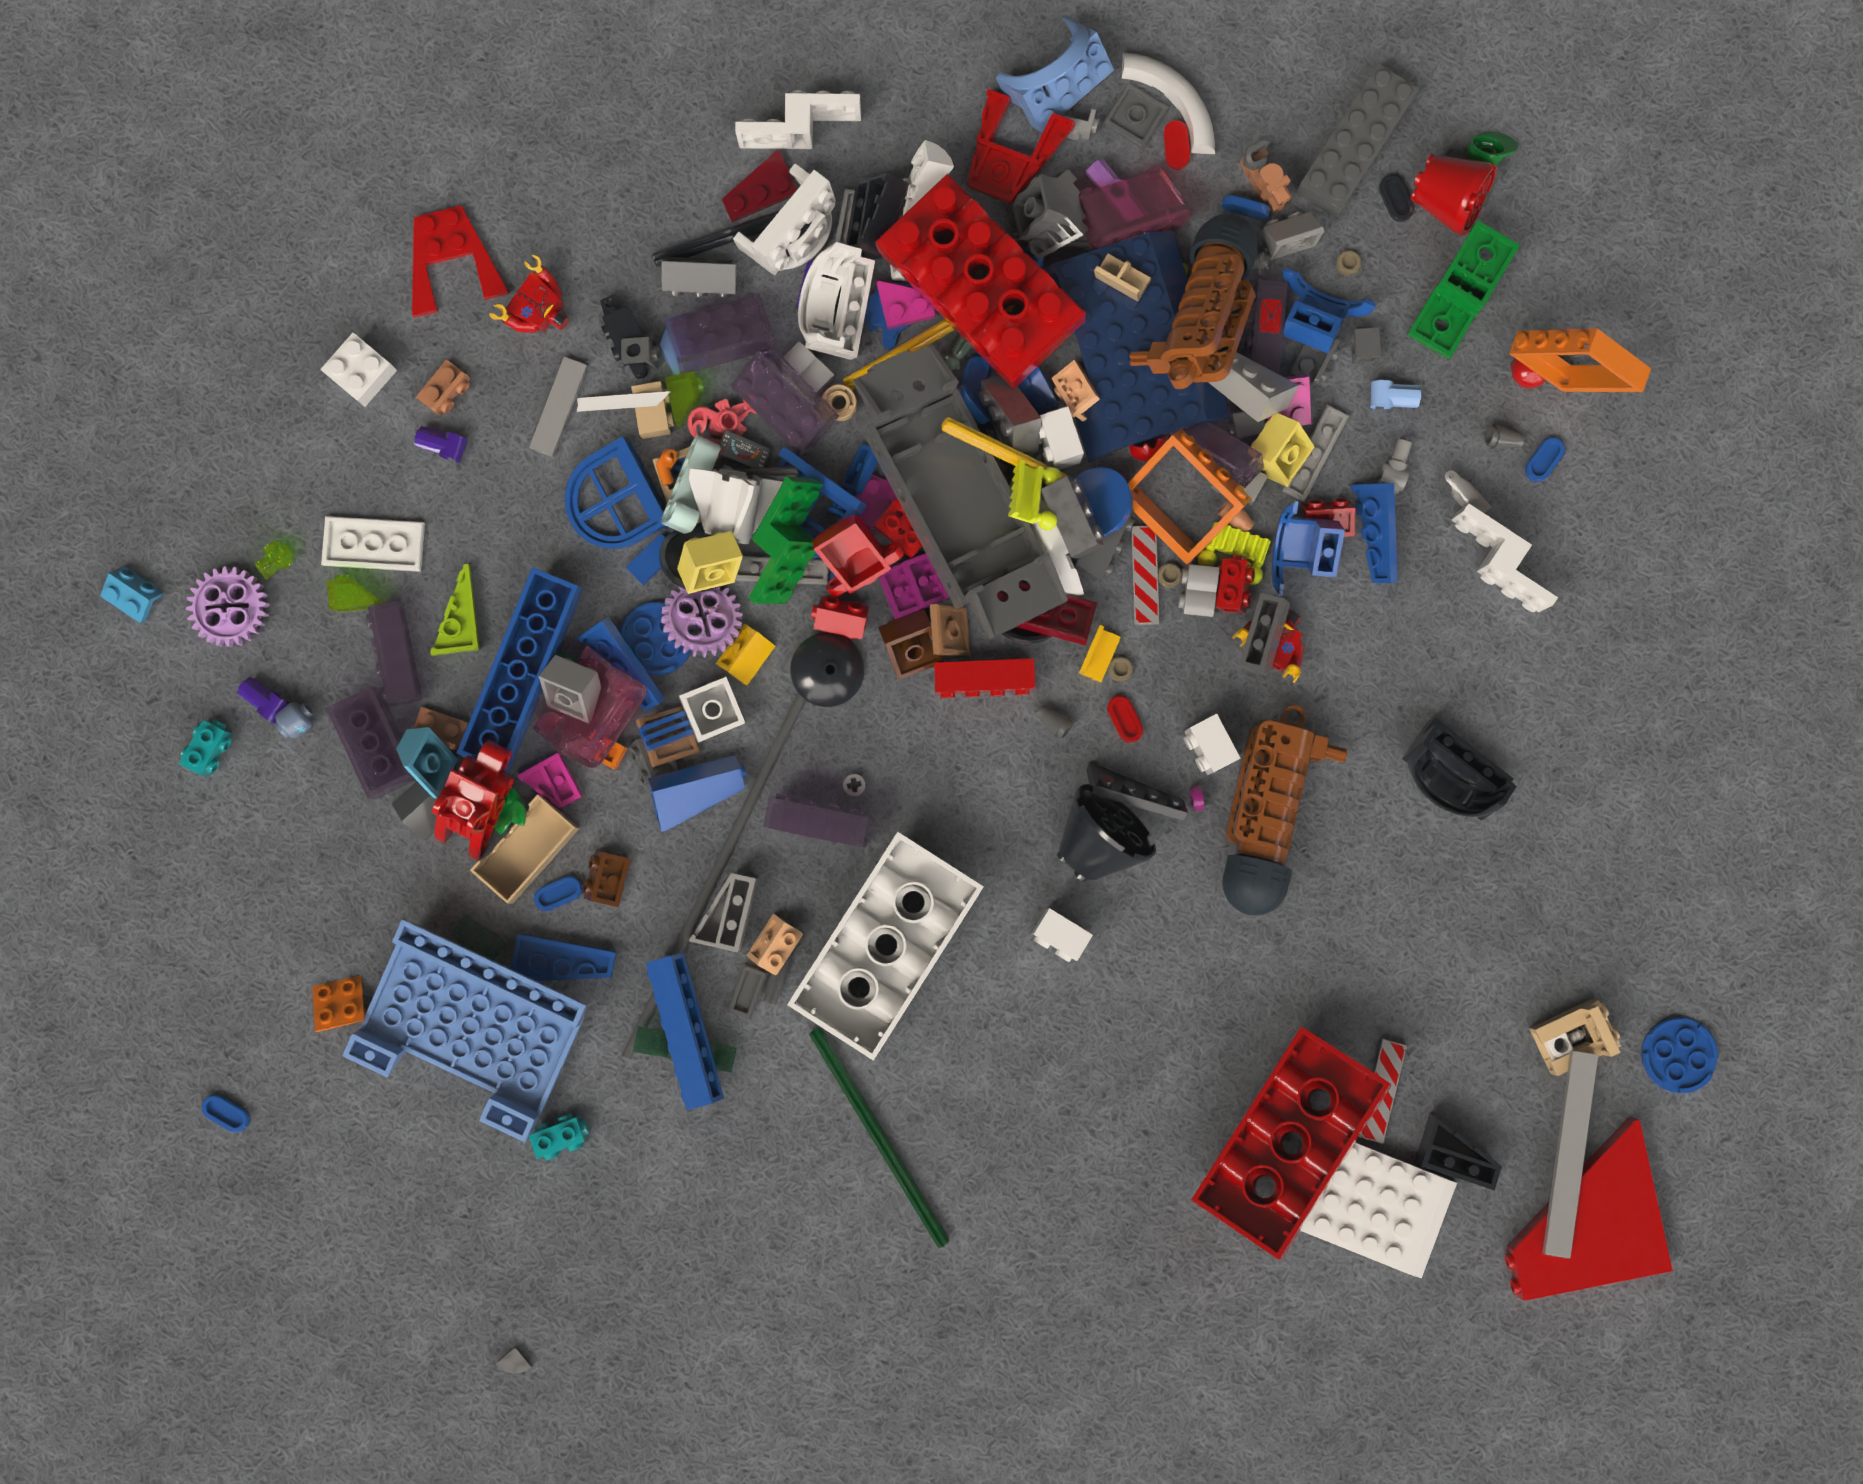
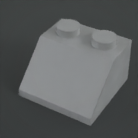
M1296 212L1288 216L1286 220L1279 222V219L1267 222L1260 235L1265 248H1268L1267 255H1271V260L1316 246L1324 233V229L1311 212L1305 214Z
M555 655L539 675L547 706L590 723L601 690L598 672L591 667L581 666L569 658L564 659Z

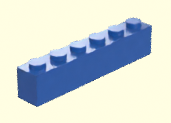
M684 952L646 963L647 975L654 991V1001L659 1009L661 1026L665 1031L668 1051L672 1056L675 1067L674 1073L679 1081L681 1098L685 1103L686 1110L713 1104L724 1099Z

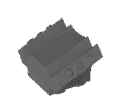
M1069 169L1053 177L1040 174L1032 179L1029 187L1024 192L1019 193L1012 203L1019 239L1027 241L1029 250L1037 259L1077 240L1089 230L1082 222L1086 215L1081 208L1079 200L1080 191L1073 184L1077 178Z

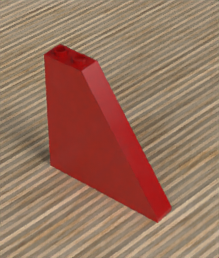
M1633 1117L1627 1118L1583 1165L1570 1258L1542 1253L1549 1202L1506 1246L1508 1254L1504 1255L1506 1266L1508 1269H1511L1513 1279H1510L1512 1293L1514 1295L1517 1294V1297L1523 1301L1672 1272L1640 1120Z

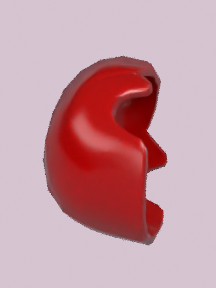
M1516 358L1511 361L1512 378L1519 386L1532 389L1541 386L1546 381Z
M1163 435L1129 446L1130 454L1138 461L1148 462L1166 443L1167 437Z

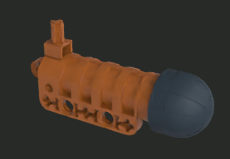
M1221 214L1210 219L1200 227L1190 251V262L1193 266L1192 274L1189 276L1185 293L1181 298L1179 311L1175 315L1172 331L1169 333L1166 342H1152L1150 351L1131 352L1129 355L1131 366L1149 365L1153 374L1168 373V377L1175 389H1185L1193 382H1218L1228 376L1255 298V292L1251 283L1245 279L1252 271L1258 252V241L1252 226L1245 219L1231 214ZM1236 309H1242L1237 314H1231ZM1223 347H1229L1225 352H1218Z
M1292 705L1283 710L1280 722L1267 720L1252 728L1248 733L1225 830L1227 840L1232 844L1238 845L1236 855H1228L1222 884L1224 894L1229 903L1235 909L1247 915L1258 916L1267 914L1275 910L1287 895L1292 869L1285 866L1309 760L1320 762L1326 758L1344 763L1348 755L1346 748L1328 744L1329 738L1314 735V733L1305 730L1306 714L1298 705ZM1290 710L1298 712L1300 716L1298 723L1292 724L1288 721L1287 714ZM1256 755L1259 756L1260 762H1258ZM1245 803L1249 805V811L1246 810Z

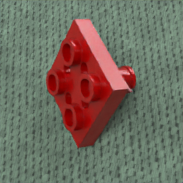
M896 498L873 528L889 541L899 542L905 550L904 553L913 558L922 545ZM896 512H901L902 516L899 518L900 514L896 515Z

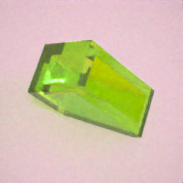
M694 371L665 377L667 389L670 391L669 398L675 425L678 430L684 428L690 412L702 400L700 393L704 392L701 377L697 378Z
M349 575L334 576V580L326 581L329 610L332 612L341 613L385 607L382 600L358 581L350 578Z

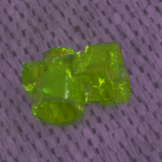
M274 540L264 548L263 553L266 556L254 562V565L263 578L267 580L277 570H284L291 566L295 555L286 543L283 545L279 540Z

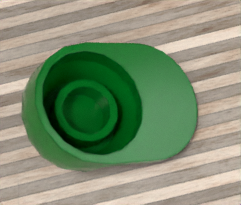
M1486 132L1472 137L1467 149V156L1469 160L1488 162L1497 166L1503 157L1517 151L1518 144L1506 134Z

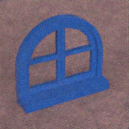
M623 436L585 458L572 472L565 490V509L572 527L587 542L602 548L622 549L637 544L661 529L670 528L661 524L666 506L630 439ZM617 457L630 484L608 497L594 469ZM590 474L603 500L581 513L579 493L584 480ZM636 493L650 520L627 533L613 505ZM608 509L621 535H602L594 531L585 521Z
M783 447L778 454L782 459L776 467H797L801 471V477L818 479L823 484L819 496L813 502L805 520L818 531L823 532L826 529L809 518L808 514L822 494H825L847 510L842 519L852 515L860 517L868 506L792 450ZM815 551V555H814V557H813L812 559H815V558H819V557H820V556L816 553V551Z

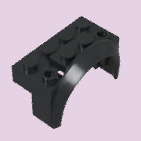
M1435 717L1425 724L1402 758L1408 763L1410 774L1423 795L1438 807L1456 815L1477 817L1482 821L1504 807L1517 787L1512 783L1514 778ZM1438 760L1466 780L1469 785L1451 775ZM1472 790V795L1470 796L1468 801L1463 804L1464 800Z

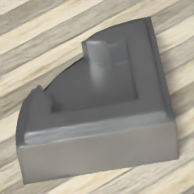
M517 1346L496 1363L500 1369L508 1373H521L533 1366Z

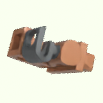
M1264 139L1248 148L1239 164L1255 192L1260 196L1259 202L1267 203L1274 214L1287 206L1286 202L1292 198L1287 189L1290 179L1288 175L1283 177V170L1279 165L1275 163L1267 164L1268 152L1266 148L1269 142Z

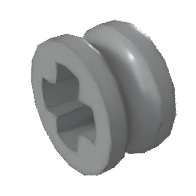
M851 774L843 782V788L850 796L857 797L865 790L866 784L860 775ZM853 778H856L857 782L861 781L862 786L858 787V792H852V789L848 790L847 784H850Z

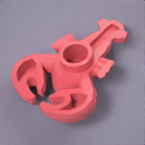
M747 394L743 396V403L733 405L732 407H730L727 399L719 401L715 404L719 410L718 412L707 406H698L688 416L689 431L695 438L698 435L696 426L699 425V432L703 434L706 430L707 419H709L708 429L712 435L722 437L723 431L727 430L742 436L747 429L741 421L744 420L749 412L756 414L759 411L757 408L758 403L754 397H750ZM707 438L719 445V439Z

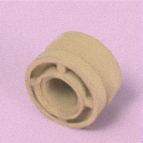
M834 385L823 394L822 407L831 419L846 421L856 413L858 401L850 388L844 385ZM838 397H844L846 399L845 407L840 410L835 409L833 405L834 400Z

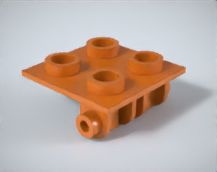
M361 975L312 986L315 1032L365 1021L368 1009H364Z

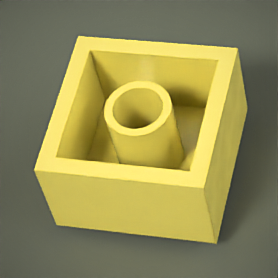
M1277 413L1266 422L1264 429L1251 444L1247 453L1259 470L1268 476V479L1288 487L1314 449V445L1298 421Z
M732 531L726 533L717 532L709 537L692 538L685 542L677 569L687 593L734 583L743 555Z

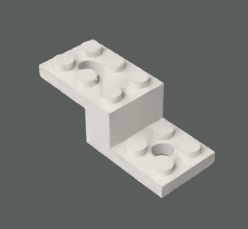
M799 90L785 93V122L777 119H769L766 122L744 119L742 122H736L735 132L739 147L751 149H812L813 121H861L860 94H855L852 91H843L841 94L818 91L816 94Z
M1469 503L1456 512L1452 521L1456 523L1455 527L1463 533L1470 532L1477 537L1476 541L1485 547H1489V545L1492 547L1477 570L1484 582L1490 585L1495 583L1502 588L1501 592L1512 599L1518 598L1523 602L1522 606L1531 612H1540L1554 605L1558 598L1557 596L1516 570L1532 544Z

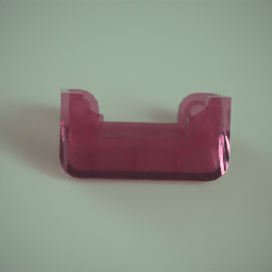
M1159 166L1148 169L1144 174L1094 190L1086 188L1079 193L1081 208L1086 215L1082 222L1089 228L1085 235L1091 251L1162 228L1163 231L1171 228V231H1176L1184 228L1192 216L1189 204L1164 168H1159Z
M586 646L578 659V664L584 667H591L598 672L601 684L592 721L586 723L565 713L559 715L550 711L542 714L533 729L560 754L586 767L594 768L604 761L644 700L647 690L645 685L598 651Z

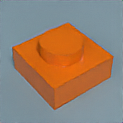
M604 736L593 759L617 770L628 748Z

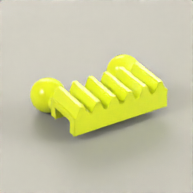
M1020 460L1013 470L1015 475L1012 479L1014 484L1011 487L1013 493L1010 496L1012 501L1009 505L1011 510L1008 516L1031 524L1037 522L1041 529L1045 531L1052 530L1057 524L1056 515L1048 510L1039 513L1042 480L1048 486L1062 479V474L1055 467L1045 470L1042 466H1038L1035 469L1026 466L1025 461Z
M1227 525L1198 554L1197 563L1198 565L1213 567L1217 561L1216 554L1214 553L1215 550L1229 555L1246 557V560L1252 562V568L1255 569V578L1250 585H1256L1263 579L1261 567L1271 541Z

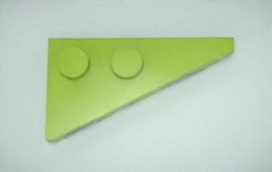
M464 564L463 569L459 572L453 596L450 597L444 613V621L440 624L434 648L432 647L430 651L432 656L480 650L470 564Z

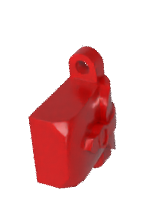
M858 515L842 519L821 532L813 540V549L835 575L826 585V590L834 597L846 591L851 594L864 585H869L876 581V578L891 570V564L898 561L905 552L899 542H892L883 547Z

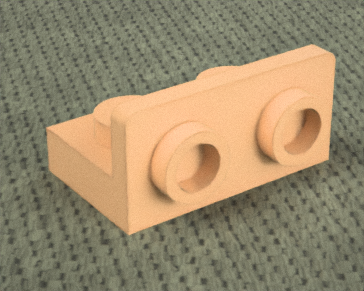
M1073 360L1053 376L1052 380L1056 385L1054 391L1060 399L1066 402L1067 405L1065 407H1069L1072 418L1077 417L1084 422L1087 419L1084 412L1100 400L1080 364Z
M773 913L746 956L758 966L777 975L803 933Z

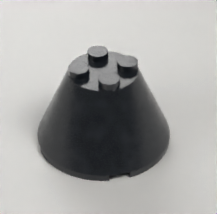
M1083 784L1075 792L1059 846L1060 851L1057 853V856L1063 863L1068 864L1075 870L1074 874L1079 880L1086 882L1087 879L1097 880L1152 859L1156 854V845L1153 844L1151 846L1148 839L1151 836L1150 832L1124 803L1091 794L1090 785Z

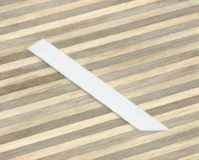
M670 391L577 398V412L657 406Z

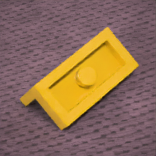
M744 624L739 630L738 638L733 639V645H728L716 664L747 686L773 651L775 645L760 633Z
M1099 625L1078 672L1100 683L1104 678L1121 638L1103 630L1104 626Z

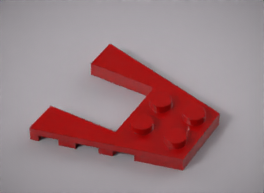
M988 89L986 93V106L983 108L981 117V129L976 140V153L973 155L967 185L970 189L1012 205L1017 195L1028 186L1076 124L1073 120L1052 113L1031 157L993 143L992 140L1011 103V99L1007 95Z
M461 205L414 217L412 316L414 318L438 312L427 265L473 254L484 299L488 300L509 294Z

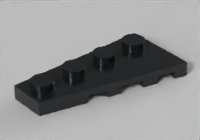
M1089 762L1086 772L1091 794L1178 820H1185L1188 811L1184 800L1180 797L1169 795Z

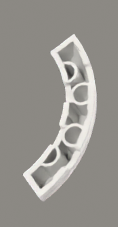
M1124 52L1122 79L1139 81L1151 87L1153 86L1164 93L1175 107L1179 109L1185 120L1190 138L1191 153L1215 154V139L1211 119L1203 100L1194 87L1180 73L1161 61L1136 53Z
M925 140L911 161L914 166L909 178L903 179L909 182V186L895 223L953 169L954 165L950 156L939 145ZM890 264L892 280L907 281Z
M1011 480L1010 486H1009L1010 489H1011V487H1012L1013 484H1014V482H1013L1012 480ZM1042 491L1040 494L1039 513L1047 510L1050 511ZM1037 522L1029 523L1044 553L1049 552L1065 594L1075 597L1084 595L1077 570L1074 568L1068 555L1069 552L1057 525L1054 529L1045 531L1039 527Z

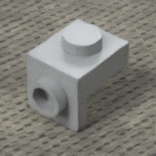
M1091 109L1088 121L1064 115L1065 118L1073 120L1076 124L1067 138L1072 140H1078L1079 138L1089 140L1090 133H1096L1099 119L1095 118L1096 109Z

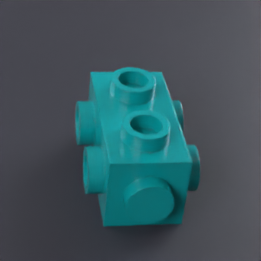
M213 719L212 722L202 720L201 723L197 724L192 733L194 737L190 744L186 745L181 752L179 764L201 776L208 777L210 774H213L220 764V761H218L222 751L225 752L230 747L232 739H230L232 733L226 730L227 725L216 719Z
M572 1113L557 1118L559 1123L549 1126L548 1122L535 1126V1132L529 1135V1139L536 1159L544 1157L545 1161L560 1156L559 1151L568 1148L569 1152L582 1148V1142L588 1139L587 1134L590 1133L587 1121L585 1119L581 1120L580 1115L573 1117Z

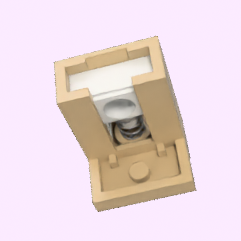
M1595 999L1588 1000L1529 1028L1550 1074L1559 1076L1568 1072L1570 1050L1597 1054L1598 1057L1602 1055L1612 1057L1621 1053L1619 1050L1621 1045L1618 1040L1620 1039L1619 1032L1614 1025L1610 1024L1607 1017L1609 1012L1603 1002ZM1579 1026L1582 1029V1031L1577 1029V1031H1572V1033H1568V1035L1566 1034V1032L1573 1030ZM1585 1036V1040L1587 1041L1582 1042L1573 1047V1043L1578 1042L1580 1040L1582 1041V1039H1584L1583 1037ZM1558 1038H1561L1563 1047L1561 1050L1556 1051L1554 1043Z

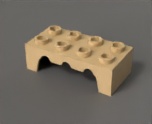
M536 795L528 804L529 809L526 812L525 825L515 824L510 832L494 847V850L486 858L479 860L470 870L507 904L515 903L580 829L542 795Z

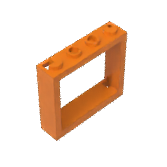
M1598 328L1517 331L1509 352L1514 358L1564 392H1643L1651 372L1649 366ZM1588 354L1601 365H1570L1558 355Z
M1182 428L1166 441L1128 483L1133 497L1132 509L1187 565L1252 500L1244 491L1245 488L1238 485L1231 478L1230 473L1225 468L1220 467L1213 460L1212 455L1207 450L1202 449L1195 442L1192 435L1189 436ZM1173 446L1234 505L1197 545L1137 487Z

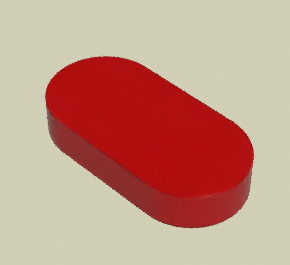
M1173 120L1165 126L1163 132L1165 161L1171 169L1181 170L1188 165L1190 160L1189 134L1187 126L1182 121Z
M1124 696L1113 697L1108 702L1107 712L1119 737L1127 743L1138 741L1143 734V726L1130 700Z

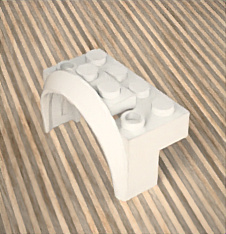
M796 164L793 165L789 173L795 177V181L800 187L755 242H752L740 232L733 238L739 250L774 276L778 271L796 268L813 259L826 244L832 227L831 211L835 207L836 199L830 182L815 170L809 174ZM811 222L807 231L797 240L801 228L806 223L809 224ZM786 249L788 250V252H789V254H790L789 257H787V254H786V252H785Z
M835 242L822 251L810 266L802 286L798 307V323L806 341L805 348L850 360L857 358L875 264L874 260L861 257L862 249ZM825 274L838 278L839 281L822 277V275ZM840 286H841V293H840L839 304H838V309H837V314H836V320H835V323H834V325H833L835 305H836V301H837V296H838V293H839V289H840Z

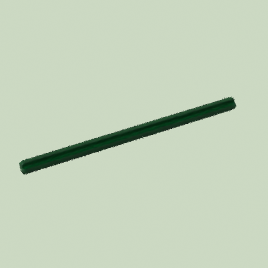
M820 1027L814 1029L809 1033V1036L935 1244L938 1248L945 1246L949 1243V1238L825 1033Z

